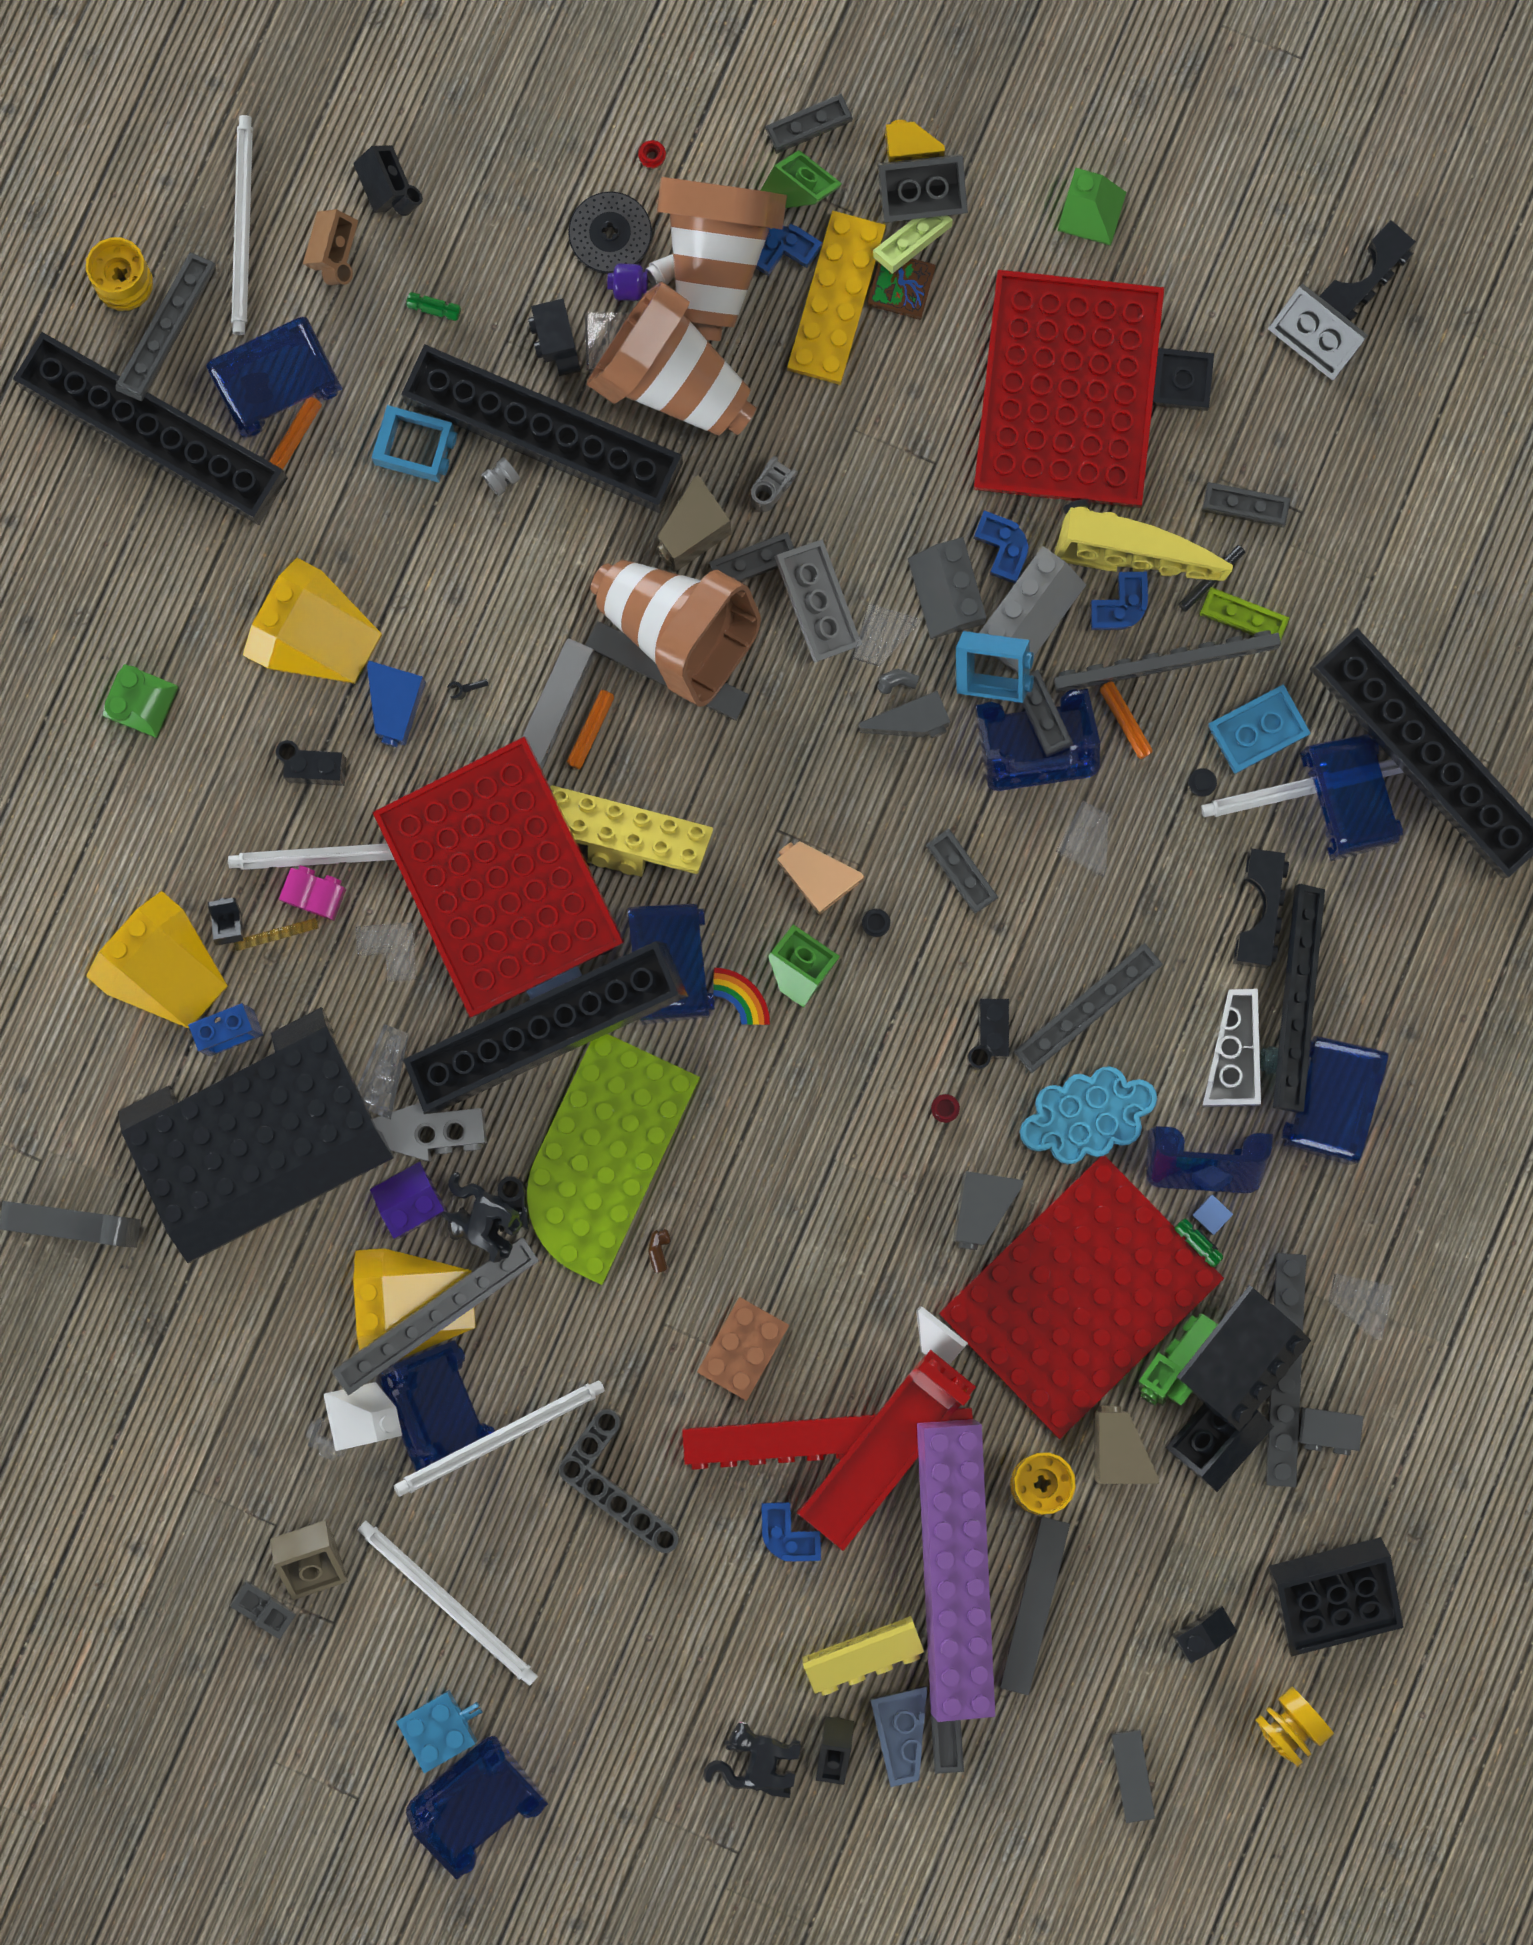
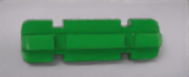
M410 292L407 296L406 305L409 309H420L421 312L442 318L446 316V319L457 321L460 317L461 308L457 304L449 303L448 305L446 301L428 296L422 298L421 294Z
M1182 1219L1175 1226V1231L1181 1237L1184 1236L1186 1238L1185 1241L1200 1256H1204L1205 1261L1211 1267L1217 1266L1222 1261L1223 1255L1217 1249L1214 1250L1212 1248L1213 1245L1197 1229L1194 1230L1192 1228L1193 1225L1187 1219Z

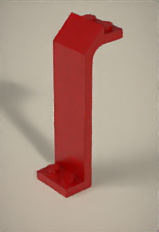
M930 1350L908 1374L808 1501L801 1505L797 1510L798 1515L844 1551L919 1457L917 1423L948 1421L961 1405L964 1406L971 1398L969 1395L976 1386Z

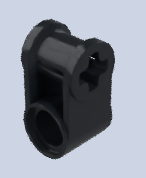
M516 1176L505 1177L498 1184V1197H500L503 1203L508 1204L520 1213L521 1227L524 1230H529V1211L526 1203L525 1184ZM508 1181H514L519 1186V1192L515 1197H509L504 1192V1186ZM502 1225L499 1227L500 1232H505V1227Z

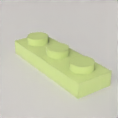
M948 215L912 219L873 250V258L893 274L950 229L953 219Z

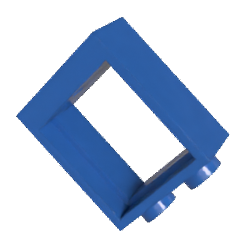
M243 1003L188 1024L197 1050L208 1056L216 1055L264 1036L254 1009ZM220 1017L221 1021L215 1023V1019Z

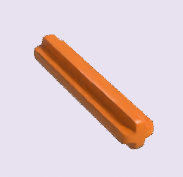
M312 396L307 397L269 462L284 469L322 407L318 399Z
M1111 681L1102 685L1100 692L1139 759L1149 756L1153 752L1152 748L1114 682Z
M606 690L599 692L568 757L567 764L575 769L582 768L614 700L612 693Z

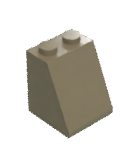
M699 475L693 478L658 535V555L666 567L672 565L675 571H678L731 535L730 519Z
M1101 1405V1411H1094V1480L1099 1484H1159V1477L1129 1413L1121 1411V1406Z

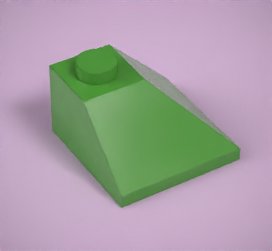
M798 150L774 165L760 191L787 195L786 208L814 205L839 189L842 183Z
M1075 168L1057 231L1111 246L1126 191L1101 174Z
M793 924L769 954L768 958L780 992L788 996L792 1001L805 1007L840 956Z

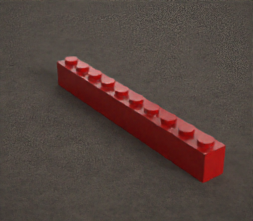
M958 1408L948 1421L973 1419L972 1408ZM876 1414L683 1428L685 1465L691 1464V1470L707 1469L709 1468L708 1463L720 1462V1467L722 1468L736 1467L737 1461L749 1460V1465L766 1464V1459L778 1458V1463L795 1462V1457L807 1456V1461L824 1460V1454H835L836 1459H841Z

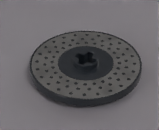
M610 191L592 195L576 208L570 219L568 236L573 253L584 266L595 272L608 274L614 273V268L619 263L638 264L645 257L651 244L652 228L646 210L637 200L629 195ZM608 227H613L614 232L617 234H613L612 238L609 239L603 232H607Z

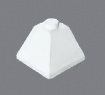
M919 1306L916 1310L921 1352L926 1355L932 1350L950 1365L968 1343L925 1308Z
M376 1382L363 1385L349 1396L343 1389L323 1394L335 1451L402 1436L396 1406Z

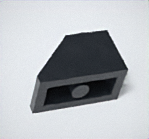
M1221 1605L1173 1633L1172 1636L1185 1659L1192 1664L1216 1650L1233 1636L1237 1630Z
M825 1717L815 1781L845 1784L852 1747L854 1721L840 1717Z

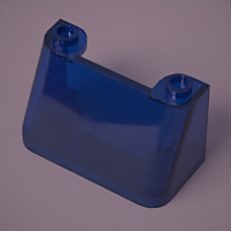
M307 317L296 318L212 359L206 365L242 438L258 435L263 431L264 419L313 395L316 398L329 400L337 396L338 391L343 389Z
M1088 688L1069 690L1061 697L1060 706L1056 708L1073 742V746L1049 757H1046L1025 711L1005 714L1003 706L995 702L976 705V718L987 785L991 790L1003 791L1092 777L1099 771L1100 739Z
M1369 734L1306 746L1300 753L1303 767L1308 766L1312 768L1308 775L1309 778H1313L1328 830L1325 834L1327 838L1332 837L1330 839L1331 847L1327 848L1331 862L1396 845L1400 841V836H1403V828L1400 820H1395L1377 758L1379 746Z
M697 903L628 907L632 952L655 941L666 943L688 994V997L641 1018L640 1022L642 1025L710 1017L709 1010H715L713 993H707L700 934V926L705 925L704 908L698 909Z
M1314 1036L1310 1042V1064L1307 1073L1304 1112L1296 1113L1291 1123H1285L1281 1136L1282 1139H1285L1284 1146L1347 1165L1357 1164L1364 1150L1389 1053L1330 1038Z
M1155 1126L1148 1130L1147 1179L1150 1184L1159 1188L1253 1193L1261 1186L1272 1151L1273 1134L1254 1133L1249 1135L1244 1140L1242 1148L1233 1150V1155L1184 1151V1136L1178 1129Z
M455 1340L396 1363L379 1374V1381L383 1392L396 1406L402 1432L401 1437L416 1472L495 1432L492 1426H488L486 1423H479L458 1371L463 1367L465 1355Z
M490 1736L480 1742L417 1794L407 1805L406 1815L413 1835L458 1880L462 1875L469 1873L475 1867L477 1859L475 1849L518 1813L524 1818L536 1817L548 1805V1802L503 1743L496 1736Z

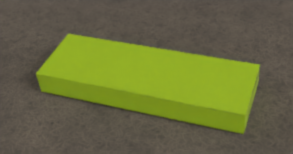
M1212 587L1208 591L1199 614L1253 636L1257 632L1270 630L1271 634L1279 633L1280 641L1289 621L1287 616Z

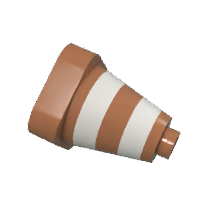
M661 177L657 212L670 213L676 292L690 301L684 315L706 340L721 341L723 326L734 327L770 228L783 229L787 195Z
M662 281L646 292L633 308L595 366L586 385L613 404L627 397L715 435H721L726 429L739 435L757 409V407L747 401L751 389L684 315L690 301Z
M621 560L613 566L609 563L602 565L594 575L591 583V592L596 595L597 608L656 663L670 691L698 707L707 705L717 695L752 646L760 628L761 616L749 587L719 570H713L702 580L635 562Z

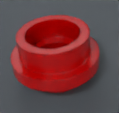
M655 140L644 142L638 151L639 161L647 168L661 166L666 159L664 146ZM649 152L657 153V157L654 159L648 158L647 155Z

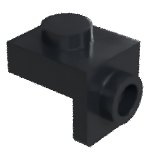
M221 898L217 901L208 902L215 945L244 941L242 913L236 898Z

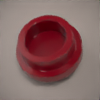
M949 1094L937 1096L931 1105L933 1117L942 1123L955 1120L960 1111L959 1102Z

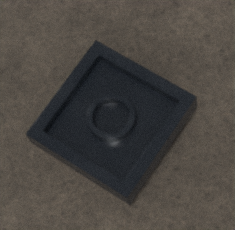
M1158 348L1152 405L1208 411L1214 353Z

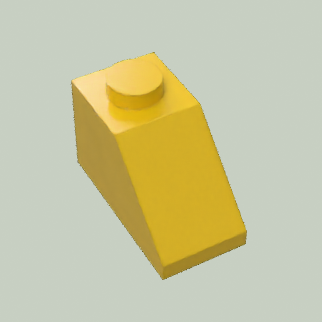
M895 120L886 125L885 139L888 162L945 155V145L915 122Z

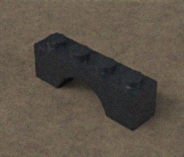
M1390 220L1372 239L1367 248L1372 259L1371 274L1364 280L1355 283H1344L1334 280L1319 297L1348 320L1352 321L1358 314L1355 310L1362 303L1366 306L1377 294L1374 292V289L1379 284L1385 286L1395 275L1392 270L1398 264L1403 267L1414 254L1411 249L1416 241Z
M1253 848L1247 852L1244 880L1254 886L1259 892L1263 903V912L1259 923L1253 929L1241 932L1236 936L1233 964L1267 969L1271 966V962H1276L1278 945H1274L1275 934L1280 933L1282 918L1277 917L1278 908L1283 906L1285 900V889H1281L1282 878H1287L1289 861H1285L1286 853Z

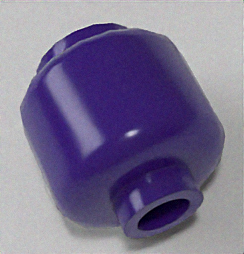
M619 263L615 266L614 273H608L607 289L613 290V296L616 300L639 301L642 295L647 292L648 272H643V268L639 264Z

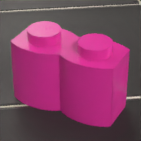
M299 865L298 870L290 868L279 900L335 921L346 892V888L340 886L342 881L326 875L325 879L314 876V870Z

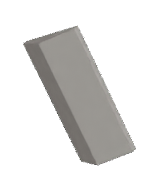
M823 539L775 555V560L813 662L815 663L862 646Z

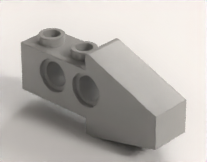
M418 1103L373 1118L376 1128L383 1133L390 1150L429 1162L432 1161L431 1150H435V1154L453 1153V1147L463 1146L464 1151L481 1150V1144H487L485 1115L482 1108L427 1114V1112H423L421 1104ZM454 1124H460L464 1130L462 1137L458 1140H452L449 1136V1129ZM426 1127L433 1128L435 1132V1137L430 1143H424L420 1137L421 1131Z

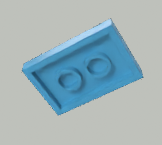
M1284 684L1208 724L1234 774L1245 770L1311 734Z

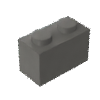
M1301 1407L1298 1442L1305 1443L1304 1449L1322 1451V1446L1334 1447L1333 1453L1351 1455V1450L1360 1451L1364 1416Z

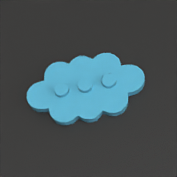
M1110 1066L1096 1070L1091 1077L1075 1074L1067 1079L1063 1087L1057 1085L1047 1086L1039 1092L1035 1101L1037 1114L1028 1117L1022 1123L1019 1132L1020 1139L1029 1150L1038 1152L1050 1149L1057 1161L1067 1165L1079 1162L1086 1154L1094 1157L1104 1156L1110 1152L1114 1144L1120 1146L1129 1145L1138 1139L1142 1130L1140 1117L1150 1113L1156 1106V1090L1149 1082L1141 1079L1127 1082L1121 1071Z

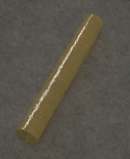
M313 918L244 937V941L234 942L235 949L240 951L319 929L318 920Z

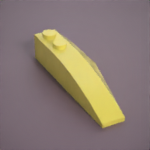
M1086 507L1070 508L1063 520L1054 553L1069 564L1117 572V567L1133 568V572H1144V570L1150 569L1159 570L1160 576H1172L1185 572L1187 578L1225 581L1233 569L1232 564L1178 535L1152 525L1118 517L1117 514L1112 512L1098 513L1090 511Z

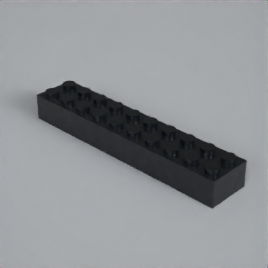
M41 332L13 377V380L20 389L260 525L288 479L283 469L148 392L143 401L116 391V384L120 378L119 375Z
M424 344L401 393L405 404L442 420L452 422L453 425L657 513H661L683 465L682 455L426 344Z
M1358 627L1350 630L1309 668L1500 878H1509L1533 856V818Z
M655 941L403 1059L423 1112L438 1113L688 997V994L667 944Z

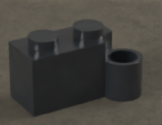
M392 145L371 146L353 163L374 213H384L393 207L398 214L408 216L423 202L421 192L416 187L409 185Z
M564 299L531 306L533 317L528 318L531 333L538 334L539 341L534 342L537 358H543L544 363L555 360L559 377L580 372V364Z
M284 740L278 744L276 755L284 764L283 778L288 783L345 786L347 758L342 752L300 750L290 740ZM294 747L295 755L290 759H283L282 753L284 749Z
M980 999L978 1002V1046L972 1048L967 1056L969 1066L976 1070L987 1067L991 1059H1007L1009 1057V999ZM976 1050L983 1051L987 1057L986 1063L980 1066L974 1064L971 1059L972 1052Z

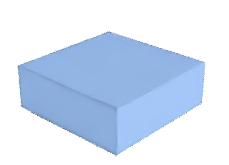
M1210 1195L1194 1212L1192 1217L1209 1233L1215 1235L1231 1218L1233 1213L1216 1197Z

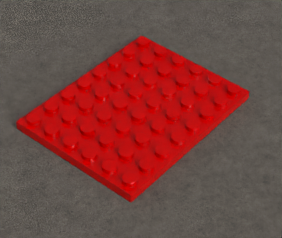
M997 270L973 490L1070 501L1090 499L1091 503L1135 508L1142 507L1165 287Z
M525 736L372 812L470 1018L625 943Z
M1104 1155L1100 1156L938 1314L968 1343L978 1356L1058 1439H1061L1225 1278L1185 1241L1186 1238L1184 1236L1181 1237L1175 1231V1227Z

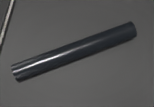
M1237 545L1223 560L1234 565L1246 552L1241 546ZM1203 579L1178 604L1180 608L1187 612L1217 580Z

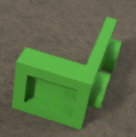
M1158 1352L1139 1380L1141 1397L1154 1406L1156 1403L1163 1406L1166 1402L1167 1393L1183 1368Z

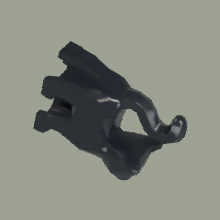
M454 1172L449 1179L450 1191L457 1198L466 1199L474 1195L476 1199L471 1216L463 1207L454 1213L442 1212V1216L448 1221L447 1227L450 1232V1238L453 1240L465 1238L472 1246L486 1250L490 1254L489 1260L493 1263L508 1258L513 1246L508 1240L498 1234L500 1225L505 1227L507 1234L511 1236L518 1234L522 1225L518 1218L520 1213L508 1204L503 1203L500 1197L487 1193L477 1184L471 1183L460 1187V1173Z
M739 1722L731 1732L729 1740L725 1741L724 1744L727 1750L750 1752L744 1775L736 1777L730 1765L722 1760H714L707 1764L704 1769V1780L710 1783L714 1774L720 1772L726 1784L732 1788L762 1790L771 1796L790 1798L791 1787L794 1786L795 1772L787 1770L784 1774H781L775 1770L778 1759H799L801 1741L793 1739L790 1744H785L769 1735H757L750 1730L747 1723Z

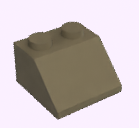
M326 1520L270 1539L274 1566L292 1600L348 1582L335 1538Z

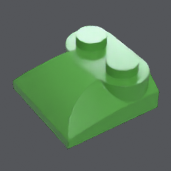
M124 664L117 673L107 696L103 716L157 738L178 686L141 671L137 667Z

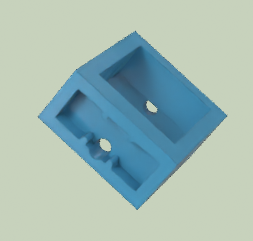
M387 405L371 458L376 466L439 483L441 475L445 476L447 474L450 462L447 459L449 448L454 449L457 433L454 432L455 429L452 422ZM400 420L442 431L432 467L389 456Z
M963 631L956 645L957 694L1023 703L1027 692L1032 691L1034 676L1030 675V669L1034 661V653L1030 652V640ZM975 653L1018 659V679L975 673Z

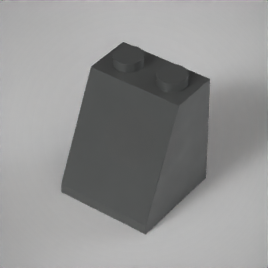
M969 1171L963 1173L953 1237L954 1242H959L958 1248L977 1250L978 1245L986 1244L1023 1187L1024 1180Z

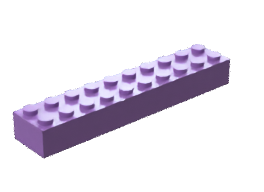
M975 1419L917 1423L930 1711L937 1722L995 1717L982 1424Z

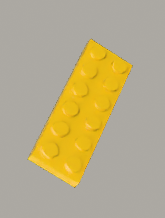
M832 210L787 371L841 385L877 261L873 258V250L882 243L886 225Z

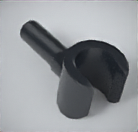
M487 679L465 685L455 681L449 683L447 688L453 689L459 686L460 692L450 697L455 700H462L467 692L489 685Z

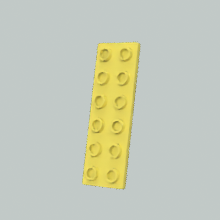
M550 786L576 842L588 846L587 863L642 877L645 869V861L693 874L699 873L713 833L712 827L565 788Z

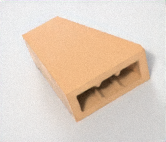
M800 841L795 845L790 842L778 852L780 857L777 858V863L819 915L864 881V876L861 872Z

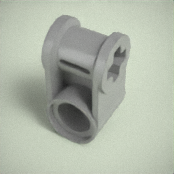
M776 456L770 459L751 489L752 507L759 512L770 511L782 494L791 486L798 474L797 470H790L778 461L779 458ZM765 491L770 494L771 498L761 501L756 497V494Z

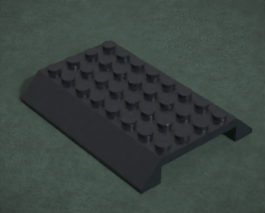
M322 1007L272 1032L271 1037L275 1053L178 1102L171 1086L168 1085L118 1111L121 1133L167 1234L187 1263L203 1257L394 1158L383 1133L374 1124L332 1035L334 1033L333 1028Z

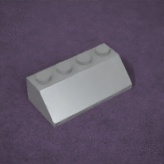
M1042 546L979 633L1030 640V652H1033L1035 656L1086 587V584L1064 560ZM994 656L1018 673V659Z

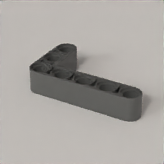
M2 1201L0 1230L121 1247L137 1248L141 1219Z
M613 1409L601 1410L562 1460L559 1466L560 1476L564 1481L657 1551L669 1553L676 1548L679 1542L678 1531L592 1466L621 1425V1418L617 1411ZM610 1414L615 1418L616 1422L613 1429L605 1430L601 1427L600 1418L602 1415ZM592 1437L597 1441L598 1449L595 1453L591 1454L584 1451L582 1444L585 1438ZM575 1461L580 1465L581 1472L578 1476L571 1477L566 1473L565 1466L567 1462ZM597 1478L603 1482L604 1490L602 1493L593 1494L590 1492L588 1483L591 1479ZM616 1496L624 1497L627 1501L626 1510L622 1512L615 1511L611 1505L612 1499ZM640 1513L648 1515L651 1521L650 1526L646 1529L638 1528L634 1522L636 1515ZM668 1531L673 1535L674 1542L671 1546L664 1547L658 1542V1534L660 1532Z

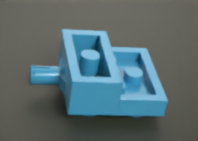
M448 1690L396 1721L423 1773L430 1771L477 1743L468 1720L483 1713L481 1707L473 1711L480 1706L478 1702L462 1710L455 1701L451 1691Z

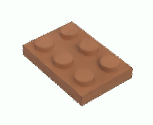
M739 1297L697 1373L747 1401L789 1325Z

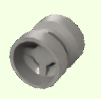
M504 457L496 462L495 468L487 469L481 474L497 496L503 494L509 484H515L520 480L518 473Z

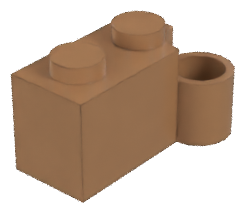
M337 209L317 211L303 265L315 271L322 270V278L330 286L348 284L353 278V271L347 260L358 220Z

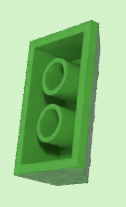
M1198 1314L1197 1317L1192 1315L1182 1327L1185 1330L1179 1340L1174 1338L1165 1349V1352L1168 1354L1166 1358L1184 1368L1218 1324L1204 1314ZM1177 1378L1167 1393L1166 1398L1174 1404L1182 1405L1191 1394V1391Z

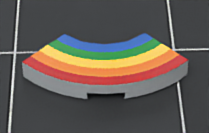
M714 967L713 996L723 998L733 1004L740 1014L742 1025L770 1026L768 1007L757 987L737 972Z

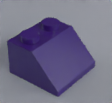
M421 1161L370 1189L378 1211L393 1239H400L441 1216L442 1212H448Z

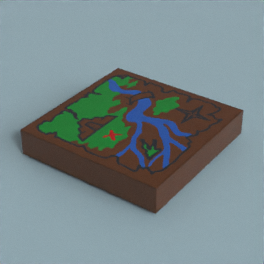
M912 258L892 274L879 263L867 306L921 320L936 264Z

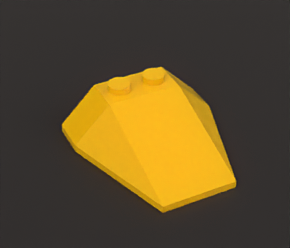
M296 558L278 576L255 617L249 631L243 656L267 669L355 684L377 646L382 633L322 570Z
M160 891L134 911L98 952L86 975L88 979L107 995L186 1028H189L188 1024L198 1021L228 987L185 911L163 891Z
M385 1248L355 1250L353 1283L359 1350L369 1345L467 1276L472 1270ZM475 1307L401 1359L475 1329Z

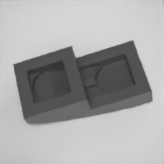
M247 1580L230 1604L231 1608L253 1620L255 1625L278 1639L282 1637L296 1616V1613Z

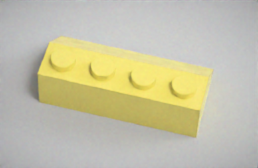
M909 1616L804 1656L802 1661L814 1693L821 1692L822 1696L839 1690L837 1686L848 1681L849 1685H854L866 1679L865 1675L874 1671H876L877 1675L892 1670V1664L903 1661L904 1665L920 1659L919 1654L924 1653V1649L912 1617Z

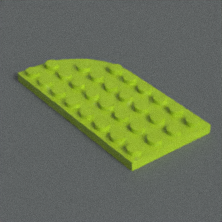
M609 1034L590 1042L534 1160L527 1187V1204L531 1223L542 1245L566 1268L603 1285L700 1080L699 1076Z

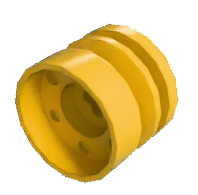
M110 237L98 242L90 250L86 258V273L99 299L107 307L117 311H130L140 307L148 300L153 290V276L141 250L132 241L122 237Z
M1049 1452L1036 1453L1022 1459L1013 1469L1010 1478L1011 1494L1015 1502L1024 1511L1035 1515L1054 1514L1064 1509L1072 1500L1076 1488L1075 1475L1070 1465L1062 1457ZM1038 1476L1042 1480L1048 1481V1485L1044 1487L1043 1493L1040 1488L1035 1489L1034 1483L1038 1482Z
M1291 1686L1278 1698L1280 1705L1284 1709L1281 1715L1268 1707L1266 1711L1274 1721L1269 1724L1261 1715L1255 1720L1259 1724L1263 1736L1283 1758L1299 1767L1303 1762L1295 1751L1300 1748L1309 1758L1312 1754L1305 1742L1311 1739L1321 1747L1334 1735V1732L1299 1692Z

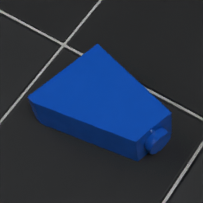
M368 661L367 670L375 733L382 739L381 743L396 748L398 744L406 746L426 681L423 676Z

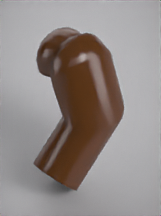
M666 1229L656 1230L651 1234L648 1254L654 1273L667 1270L662 1245L670 1244L671 1239Z

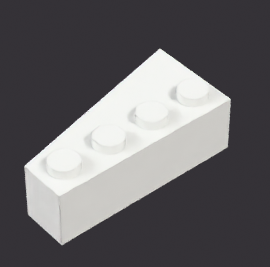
M1232 989L1228 991L1203 1107L1261 1106L1258 989Z

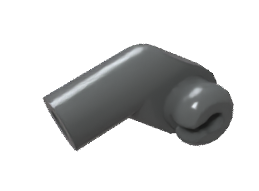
M894 669L879 677L877 687L883 694L891 693L893 687L899 684L916 689L920 676L901 669Z

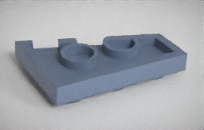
M927 1686L870 1699L890 1787L919 1781Z

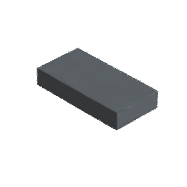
M931 1714L935 1774L964 1772L961 1720L937 1722Z

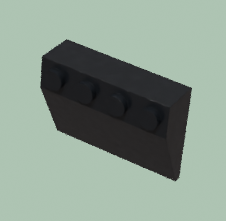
M1249 1285L1178 1374L1177 1378L1216 1416L1240 1432L1245 1424L1251 1420L1260 1405L1269 1397L1278 1382L1287 1374L1297 1358L1303 1354L1311 1340L1296 1324Z
M1381 1537L1268 1566L1274 1596L1291 1657L1404 1628L1391 1555Z

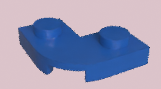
M792 224L783 226V229L772 228L769 230L756 269L769 276L784 254L805 268H808L822 248V242Z
M984 510L973 539L999 548L990 575L1015 584L1028 554L1029 545L1026 536L1017 523Z
M1119 572L1118 600H1091V630H1123L1134 626L1141 620L1148 605L1147 572Z
M790 1502L761 1503L763 1541L773 1555L784 1561H821L820 1532L791 1531Z

